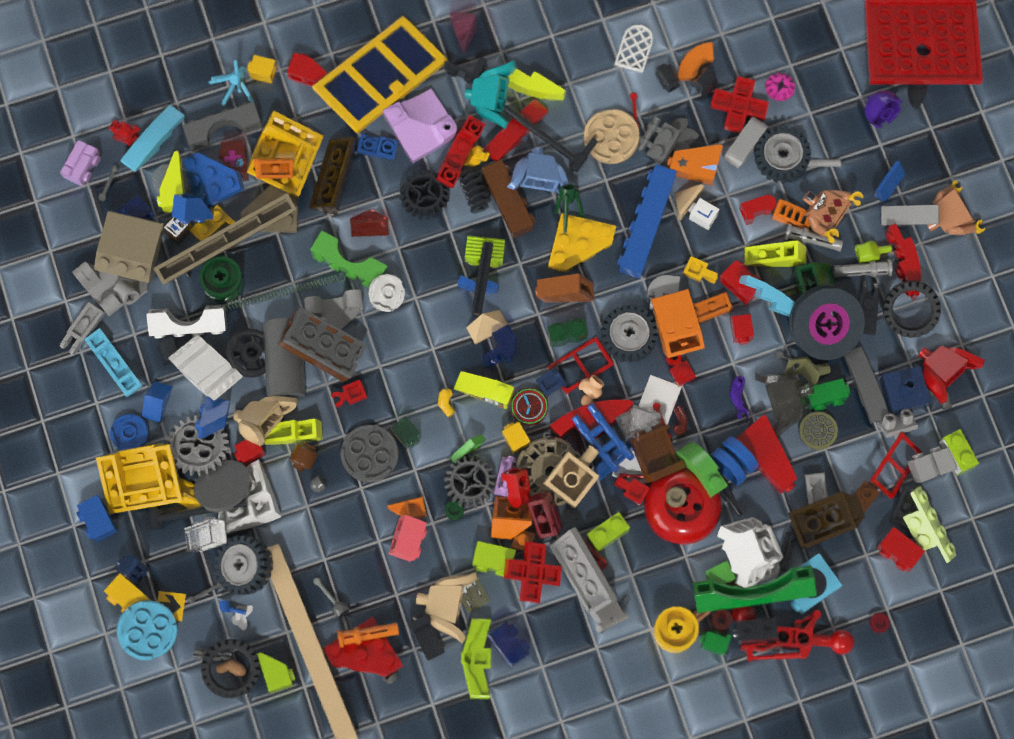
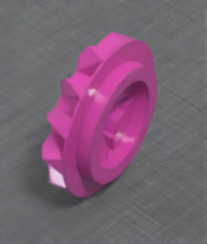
M777 72L774 75H770L766 81L765 90L773 100L785 101L793 95L795 83L792 77H789L786 73ZM781 81H783V86L786 88H782L779 92H777L778 86L775 84H779Z

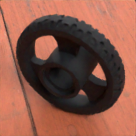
M243 329L235 333L227 344V361L232 368L236 369L244 377L254 378L265 374V365L259 368L256 364V361L262 355V351H264V332L257 329ZM254 336L259 338L260 341L259 343L250 341L244 345L241 343L240 338ZM247 350L254 351L255 356H249ZM234 351L240 352L241 361L247 364L246 369L236 362L233 355Z

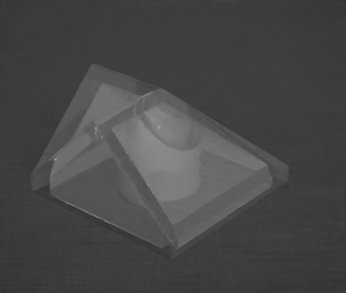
M633 405L631 410L616 417V420L626 442L632 436L635 437L634 433L644 429L648 431L651 429V426L660 423L662 416L659 412Z

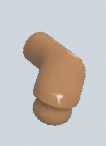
M230 659L217 664L216 671L218 674L229 671L234 675L243 676L246 673V667L242 663Z

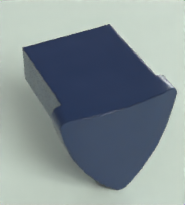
M553 367L549 372L536 379L546 397L561 387L565 388L567 386L564 377L556 367Z

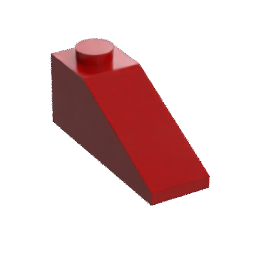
M294 53L287 70L288 79L309 86H313L328 74L305 53ZM334 79L324 86L331 93L338 95L342 93L341 86Z

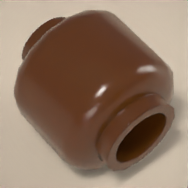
M305 442L296 444L289 458L294 463L292 467L302 472L304 469L311 470L318 458L317 448Z

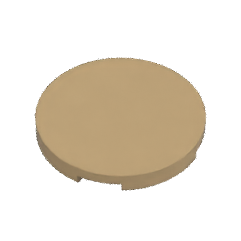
M613 109L598 112L586 124L584 143L586 147L593 137L598 141L590 152L594 159L606 164L621 163L629 159L637 150L640 139L639 128L633 117L622 110Z

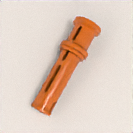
M396 622L363 629L354 627L351 630H337L341 648L347 644L356 643L359 645L364 640L399 635ZM387 630L386 632L370 634V632ZM346 636H353L352 638L344 639Z

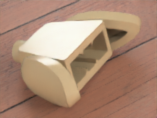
M270 396L260 401L250 402L243 411L236 410L234 420L239 424L240 434L246 440L262 446L265 443V438L282 420L283 415L294 410L298 399Z
M476 572L441 578L435 585L430 586L429 594L418 593L416 598V604L426 606L425 613L428 615L431 625L437 630L456 638L462 644L466 637L463 631L457 627L463 598V587L477 580Z

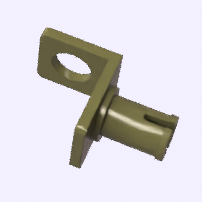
M808 357L793 358L788 360L784 374L786 376L802 374L811 386H815L819 376L830 374V366L827 363L814 365ZM795 363H799V366L795 370H791V367Z

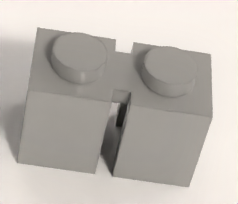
M941 446L929 449L931 453L924 455L921 452L913 455L912 460L907 461L915 483H921L935 478L937 475H943L956 470L949 447L941 448Z

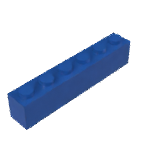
M655 164L654 170L650 169L647 177L649 181L648 187L644 186L641 197L644 198L642 204L638 203L635 214L638 215L636 221L632 220L629 231H632L630 238L626 237L623 248L626 249L624 255L620 254L617 265L620 266L619 272L641 279L677 171Z

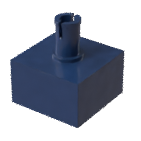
M920 366L883 374L879 379L887 410L891 414H900L903 409L907 408L910 411L927 408L931 403Z

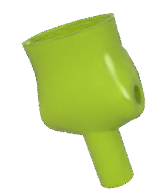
M867 241L863 244H856L855 251L860 264L873 260L878 262L880 254L892 252L891 245L878 247L875 241Z

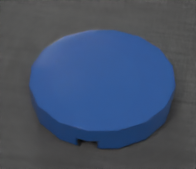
M125 414L113 422L114 424L110 429V438L118 449L125 450L141 447L147 443L149 428L141 417L135 414Z

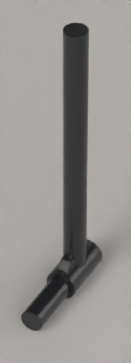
M507 104L502 110L569 159V167L576 173L586 162L587 156L598 143L592 137L582 152L573 154Z
M247 498L233 506L234 509L248 506ZM153 506L149 510L151 530L161 529L164 521L213 512L206 510L204 507H197L163 514L158 509V506Z

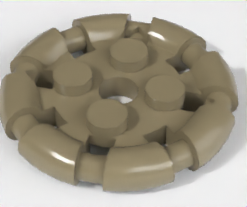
M547 437L528 444L529 447L525 451L522 450L515 468H531V476H528L529 485L531 487L535 483L539 487L536 492L530 488L532 496L551 491L542 484L547 478L545 469L548 466L555 468L565 452H569L579 459L581 455L578 450L575 451L571 447V443L557 437L547 439ZM547 447H554V453H547ZM534 452L539 455L535 460L530 457ZM554 493L552 501H554L556 507L567 503Z

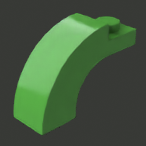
M690 442L675 451L678 460H684L686 468L696 475L710 497L728 486L717 470L719 468L698 444Z

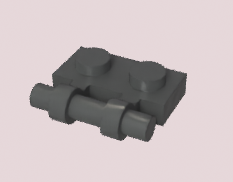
M655 116L652 122L648 123V129L644 136L640 137L637 149L643 152L645 147L648 146L650 149L647 155L657 162L665 164L682 131L667 122L661 128L658 126L661 119ZM654 132L659 133L654 142L650 141Z

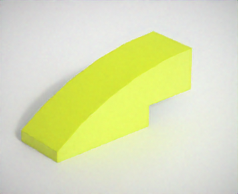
M515 69L513 74L508 77V87L527 96L547 100H564L566 90L535 71L529 77L520 70Z
M309 419L279 422L265 438L263 445L323 440L322 421Z

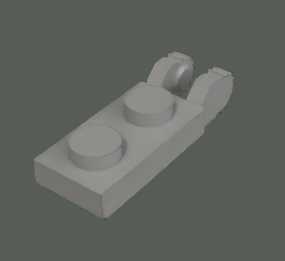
M88 302L68 329L66 336L60 343V347L66 348L71 342L72 337L77 339L70 349V354L75 355L81 348L82 343H85L84 339L93 332L106 313L91 302Z

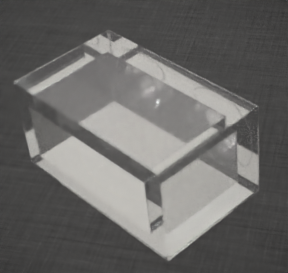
M206 517L204 521L193 522L192 526L185 528L187 552H203L227 543L224 520Z

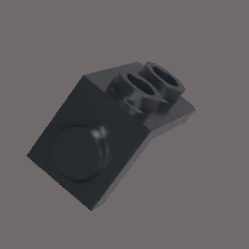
M481 56L473 72L448 61L444 64V69L448 75L463 78L469 84H473L474 79L480 78V75L489 69L487 59Z
M419 614L413 617V622L409 624L426 659L430 661L444 654L445 650L431 625L428 615L423 616V614Z

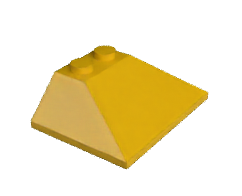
M273 111L250 158L247 173L256 177L254 158L294 159L293 178L261 180L298 198L324 136Z
M158 443L130 448L96 458L109 514L183 501L171 444Z

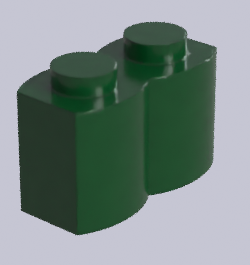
M573 319L568 323L560 322L550 325L547 331L550 346L561 347L568 342L580 343L586 340L588 330L585 319Z

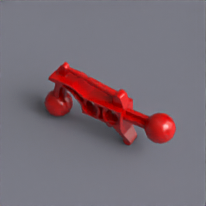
M753 605L732 609V618L735 623L737 621L756 619L757 612ZM815 610L804 619L796 620L794 628L777 626L778 633L783 632L787 635L788 639L786 642H781L778 639V641L744 644L741 645L740 651H746L749 662L762 659H805L809 655L812 646L831 647L835 653L843 655L852 651L855 642L852 634L843 629L833 632L832 635L813 634L814 624L821 616V612ZM809 622L804 629L801 628L802 623ZM798 634H804L807 637V643H800L797 638ZM774 647L799 649V652L753 656V652H764Z

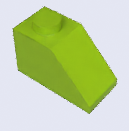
M263 653L257 654L270 693L294 686L293 680L296 679L292 669H288L285 664Z

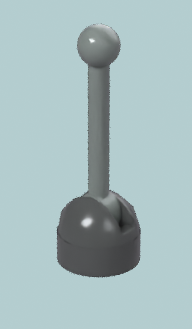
M316 577L313 582L322 589L334 604V615L338 619L345 616L350 608L344 602H336L321 583V579Z

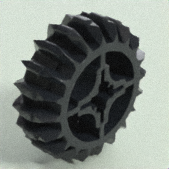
M420 170V175L413 172V178L407 176L408 182H402L404 188L399 190L402 194L399 196L400 201H403L401 205L406 207V213L412 212L413 218L417 214L420 220H422L423 216H426V219L429 220V215L431 214L436 218V212L442 214V208H447L446 202L450 201L448 196L450 190L446 189L448 186L436 180L438 174L436 172L431 175L430 170L426 174L423 173V170ZM420 183H426L423 186H418ZM433 185L440 191L439 198L432 193ZM410 192L414 193V196L417 197L416 205L409 198ZM427 192H428V196H427V197H426V195H425V197H422V196H421L422 193L424 194V193H427ZM425 204H432L431 206L423 207Z

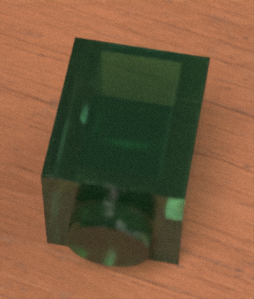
M406 416L391 427V432L406 449L409 447L413 448L420 442V432Z

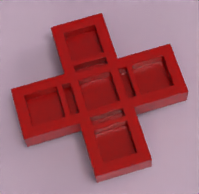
M737 76L733 93L715 88L710 108L728 112L724 126L725 130L741 133L746 117L752 118L754 116L758 120H765L769 102L751 97L756 80Z
M525 542L523 561L515 559L505 560L503 579L521 581L519 601L540 603L542 584L560 586L562 567L544 564L546 544Z

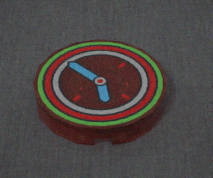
M530 387L516 392L510 405L511 414L515 421L525 426H534L541 423L545 419L549 408L545 395L538 389Z

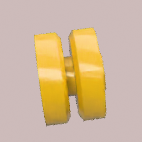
M671 607L664 610L658 616L654 625V637L657 644L663 650L670 653H680L687 650L695 642L699 633L696 617L683 607ZM677 627L679 633L676 634L675 631H672V628Z

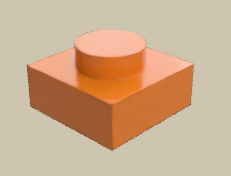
M523 530L514 537L511 548L524 552L525 542H533L535 533Z

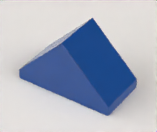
M156 381L153 382L144 397L142 418L161 423L173 386Z

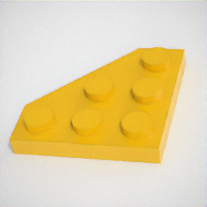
M561 213L548 268L568 272L574 266L592 258L603 249L609 248L613 243L616 226L568 215L567 233H564V214Z

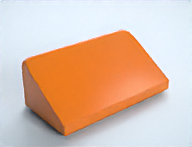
M254 158L257 179L293 178L294 159Z

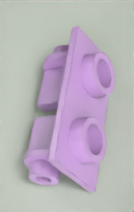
M502 457L494 494L508 497L507 482L502 481L501 473L516 467L517 460L515 457Z

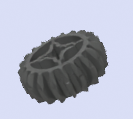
M464 456L463 463L456 459L458 466L450 464V468L453 471L446 470V474L450 477H445L444 482L450 484H446L444 488L445 490H450L447 493L448 497L455 495L452 498V502L459 499V506L466 502V508L470 507V503H473L474 508H477V501L484 505L483 498L491 499L487 493L494 494V489L490 487L496 486V482L491 481L496 478V475L490 474L493 472L492 467L486 469L488 466L487 461L481 465L482 458L479 457L477 462H474V456L470 457V461H467V457ZM465 468H473L468 474H458ZM478 470L484 474L486 485L477 480ZM473 477V482L475 484H471V486H468L467 488L466 480H469V478ZM455 479L464 485L462 494L454 486ZM472 490H482L478 495L467 496Z

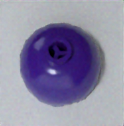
M890 91L873 93L867 98L864 108L865 116L875 128H882L881 124L886 121L889 124L898 116L902 109L899 106L900 103L902 104V101Z

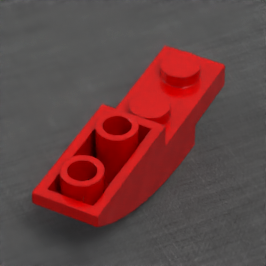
M896 223L890 225L885 235L888 243H892L895 249L894 255L896 259L901 261L895 270L897 278L902 280V282L909 280L921 282L919 258L912 238L904 240ZM915 290L906 291L905 294L914 301L918 297L919 292Z

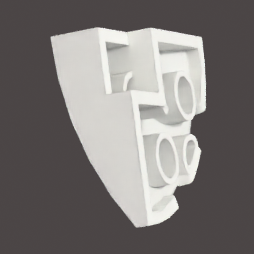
M259 460L246 467L252 478V488L247 496L248 506L218 513V523L224 521L225 533L256 527L281 518L273 490Z

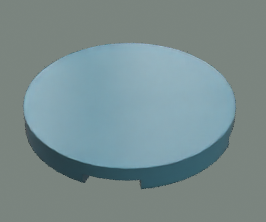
M143 600L130 605L122 613L117 624V638L121 647L127 654L140 660H152L163 655L165 652L167 653L177 636V624L172 612L165 605L153 600Z

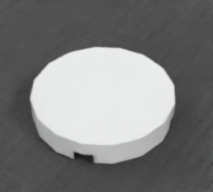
M382 274L377 276L369 286V300L373 307L379 311L391 312L399 308L405 296L402 281L395 275Z

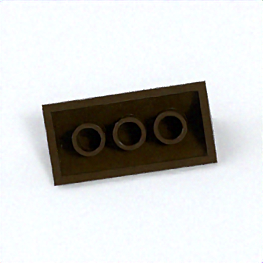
M345 137L329 140L309 206L310 209L338 215L357 151L356 138Z

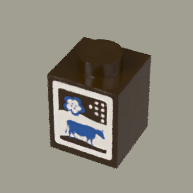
M171 217L163 226V232L179 245L189 235L190 229L193 226L191 222L181 223L179 219Z

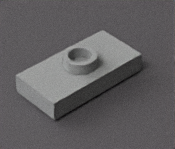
M824 472L804 475L808 505L828 497Z

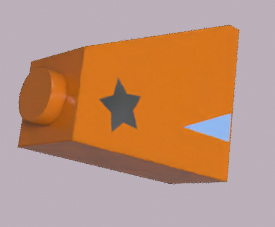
M718 144L674 151L673 157L668 159L667 168L677 171L676 177L712 186L723 145Z

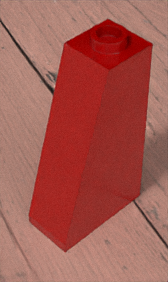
M764 414L736 439L752 453L759 464L758 470L780 494L784 491L789 493L796 486L794 482L797 480V476L768 418Z

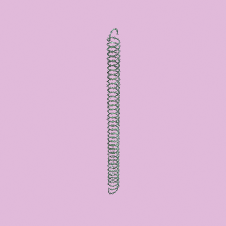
M339 273V275L343 273ZM343 274V275H344V274ZM331 275V280H330V278H329V276H328V282H327L326 278L324 277V282H325V280H326L327 284L329 285V280H330V282H331L333 276ZM335 275V276H336V275ZM344 275V279L341 280V281H344V280H345V275ZM337 276L335 277V280H334V278H333V280H334L335 283H336V279H337V281H338ZM321 278V284H320V282H319V284H320L321 287H322V282H323L322 278ZM317 279V283H318L319 280ZM314 280V286H313L312 281H310V285H309V283L307 282V287H306L305 283H303L304 289H303V287H302L301 284H300V289H299L298 285H296L297 291H296V289H295V286L293 285V291H292V288L289 287V288H291V289H290V293H289V290H288L287 287H286V292H285V290H284V288H283V294H282V292H281L280 289H279V294H278V292H277V290H276V296H275L274 292L272 291V296H273V294H274L275 298H277V294H278V296H279V295H280V292H281V294H282L283 297H284V292H285V295L287 296V290H288V293L291 295V291H292V293L294 294V289H295L296 293H298V289H299V291L301 292V287H302L303 291H305V287H306V289L308 290V285H309V288H310V289H312V286H313V288H315L316 281ZM338 281V282H341V281ZM323 282V284H324V282ZM331 282V284H332V282ZM326 283L324 285H326ZM316 284V286L319 287V284H318V286H317V284ZM269 292V298H268V296H267L268 300H270V296H271L270 292ZM265 293V297L267 296V293ZM262 294V300H261V297H260L259 301H258L256 295H255V301H254L253 297L251 296L252 303H251L249 297H248V303H247L246 299L244 298V301H246V302H245V305H244L242 299H241V305H240V303H239V300H237L238 307H237L235 301H234V307H233L232 302H230V304H232V305H231V309H230L229 304L227 303V308H226V310L228 311V307H229L230 310H232V307H233V309H235V305H236L237 308H239V305H240V307H242V303H243L244 306H246V303H247V305L249 306V301H250L251 305L253 304V301H254V303L256 304V299H257V302H258V303L260 302V300L263 302L264 295ZM258 295V298L260 297V295ZM271 296V298H272V296ZM279 296V297H280V296ZM273 297V298H274V297ZM264 298V300H265V298ZM266 298V300H267V298ZM272 298V299H273V298ZM265 300V301H266V300ZM220 304V305H221V304ZM225 306V307H226V306Z

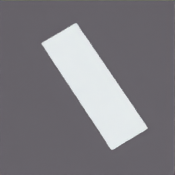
M650 375L625 443L632 436L635 437L634 433L644 429L646 432L651 431V426L661 423L657 412L653 409L654 403L660 404V412L665 425H667L682 386L678 387L674 383ZM636 456L631 461L626 458L618 465L619 470L612 474V476L617 478L620 473L643 475ZM625 478V480L628 481V482H630V483H631V481H632V479H633V478ZM634 478L645 485V479Z

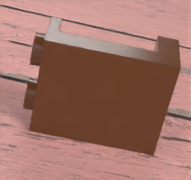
M662 423L651 426V431L646 432L645 429L634 433V438L629 439L646 483L686 468L684 460H678L668 435L667 429L670 428L669 424L662 425Z

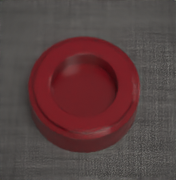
M876 613L870 618L869 626L872 631L883 633L889 628L890 620L884 613Z

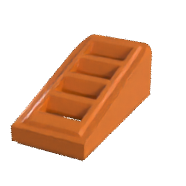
M779 199L772 217L773 220L787 225L791 223L792 226L802 229L804 227L809 229L810 226L808 216H806L807 210ZM782 208L786 209L784 215L780 214ZM789 211L793 212L791 218L787 217ZM796 213L800 214L798 221L794 220ZM803 216L807 217L805 224H801Z

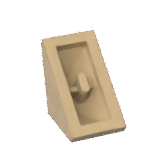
M700 184L674 193L679 220H682L692 203L696 202L703 193L704 185Z
M497 310L482 314L466 329L476 345L508 328L509 325L501 311Z

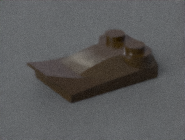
M843 491L788 513L802 550L857 529L865 518L858 497Z

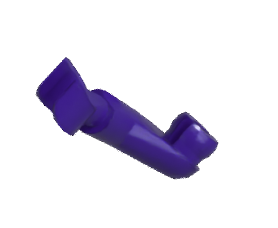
M737 376L733 380L730 398L735 408L738 409V419L742 417L741 412L745 413L746 419L750 415L749 411L744 408V402L741 398L745 386V378L743 376Z

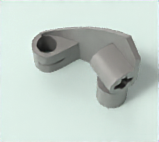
M83 262L72 271L73 275L109 317L125 304H133L148 292L149 283L94 270V265Z
M348 290L344 292L342 297L321 300V297L310 296L304 299L305 310L340 330L363 309L361 290Z

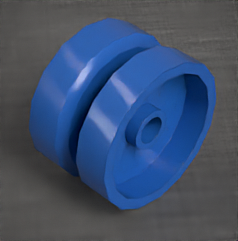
M729 436L722 442L723 449L716 448L710 454V457L718 466V470L730 482L740 486L746 480V473H754L759 468V464L752 453L740 441Z

